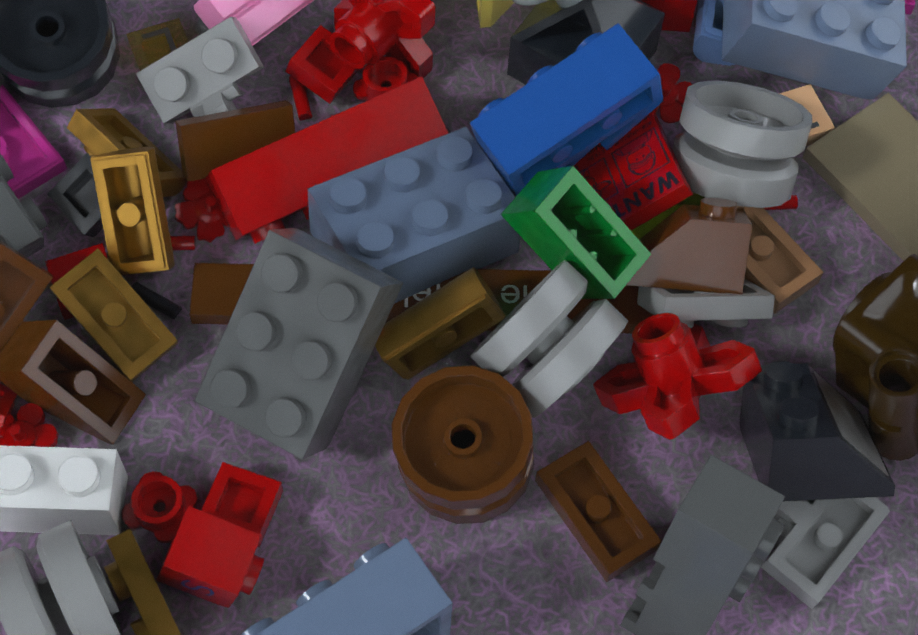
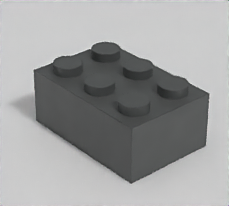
M297 228L269 230L194 401L302 460L327 449L403 282Z

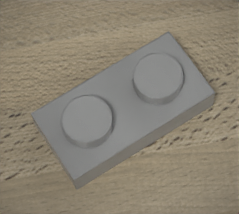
M745 279L743 294L639 286L637 304L653 315L661 313L675 314L679 317L680 322L687 324L690 328L694 326V321L712 320L713 323L726 327H745L748 325V319H772L775 295Z

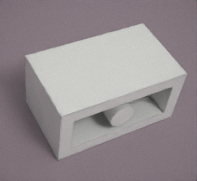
M0 445V531L43 533L72 520L78 534H120L128 475L117 449Z

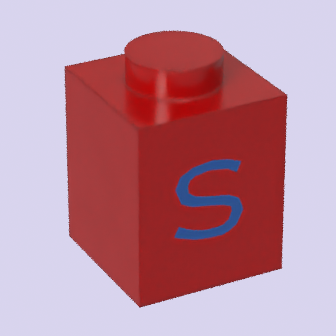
M188 505L175 532L156 581L229 608L239 595V592L250 595L254 589L265 560L254 555L262 535Z

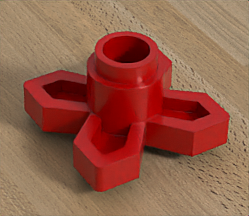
M342 0L334 8L335 32L330 36V43L339 58L352 68L362 69L366 64L374 65L385 55L386 57H393L403 62L407 68V73H414L418 78L422 76L424 79L432 71L433 52L422 37L435 25L436 6L431 0Z
M661 313L646 318L634 328L632 332L634 342L631 351L636 362L617 365L594 382L593 387L604 407L618 414L640 409L649 430L668 440H672L700 420L699 398L701 395L737 391L761 373L762 367L753 347L736 340L710 346L703 327L694 324L690 328L687 324L680 322L677 315Z

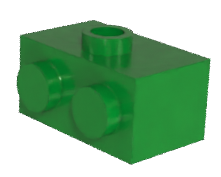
M574 166L538 171L500 214L551 270L566 259L588 281L586 293L582 299H615L651 255L648 249L612 210L610 205L593 189Z

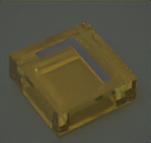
M179 18L126 34L139 71L189 42Z

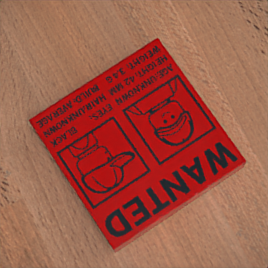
M654 111L650 112L608 150L599 143L574 165L577 171L610 205L612 210L631 231L693 195Z

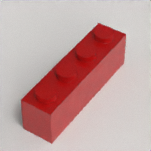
M421 76L211 170L205 179L214 197L217 199V204L235 240L250 234L253 243L257 244L265 240L269 230L286 229L282 221L286 217L303 211L306 219L309 220L308 188L446 135L448 131Z

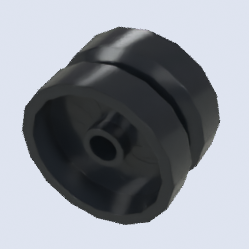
M0 0V71L10 89L29 103L51 108L77 105L98 95L113 78L120 57L118 34L105 0Z

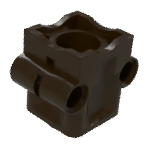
M913 254L906 258L893 272H887L876 277L857 294L839 321L832 345L835 352L837 386L869 409V431L881 456L888 460L896 461L910 459L918 454V255Z

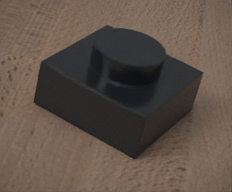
M86 153L47 195L84 235L95 237L103 229L90 159L95 155Z

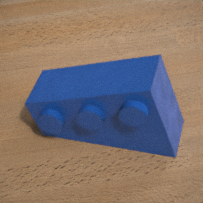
M617 23L604 33L598 32L587 37L578 46L576 52L555 66L548 65L539 69L530 77L525 86L507 98H499L487 104L481 110L478 117L470 122L477 143L514 197H516L538 171L574 166L599 143L606 150L612 147L663 102L660 73L621 25Z

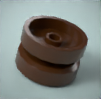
M473 365L444 367L420 378L401 398L392 421L393 453L398 463L400 475L411 498L429 514L455 524L484 523L507 512L526 492L534 470L532 415L520 391L500 374ZM468 442L473 443L470 447L466 448Z

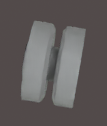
M717 80L697 82L689 86L679 121L685 131L675 136L672 150L692 192L706 198L731 200L741 207L767 208L781 206L790 200L798 175V163L793 157L805 150L812 126V114L803 105L794 100L757 86Z
M566 259L557 265L470 355V358L482 369L498 373L502 377L512 371L525 358L530 361L512 385L520 391L532 418L540 415L563 394L573 389L601 360L605 354L604 352L616 340L628 322L607 299L591 302L572 320L567 316L586 293L588 281Z
M72 520L38 535L36 548L46 577L39 579L30 559L21 549L12 546L0 552V621L7 635H124L115 613L119 612V609L95 555L89 557Z

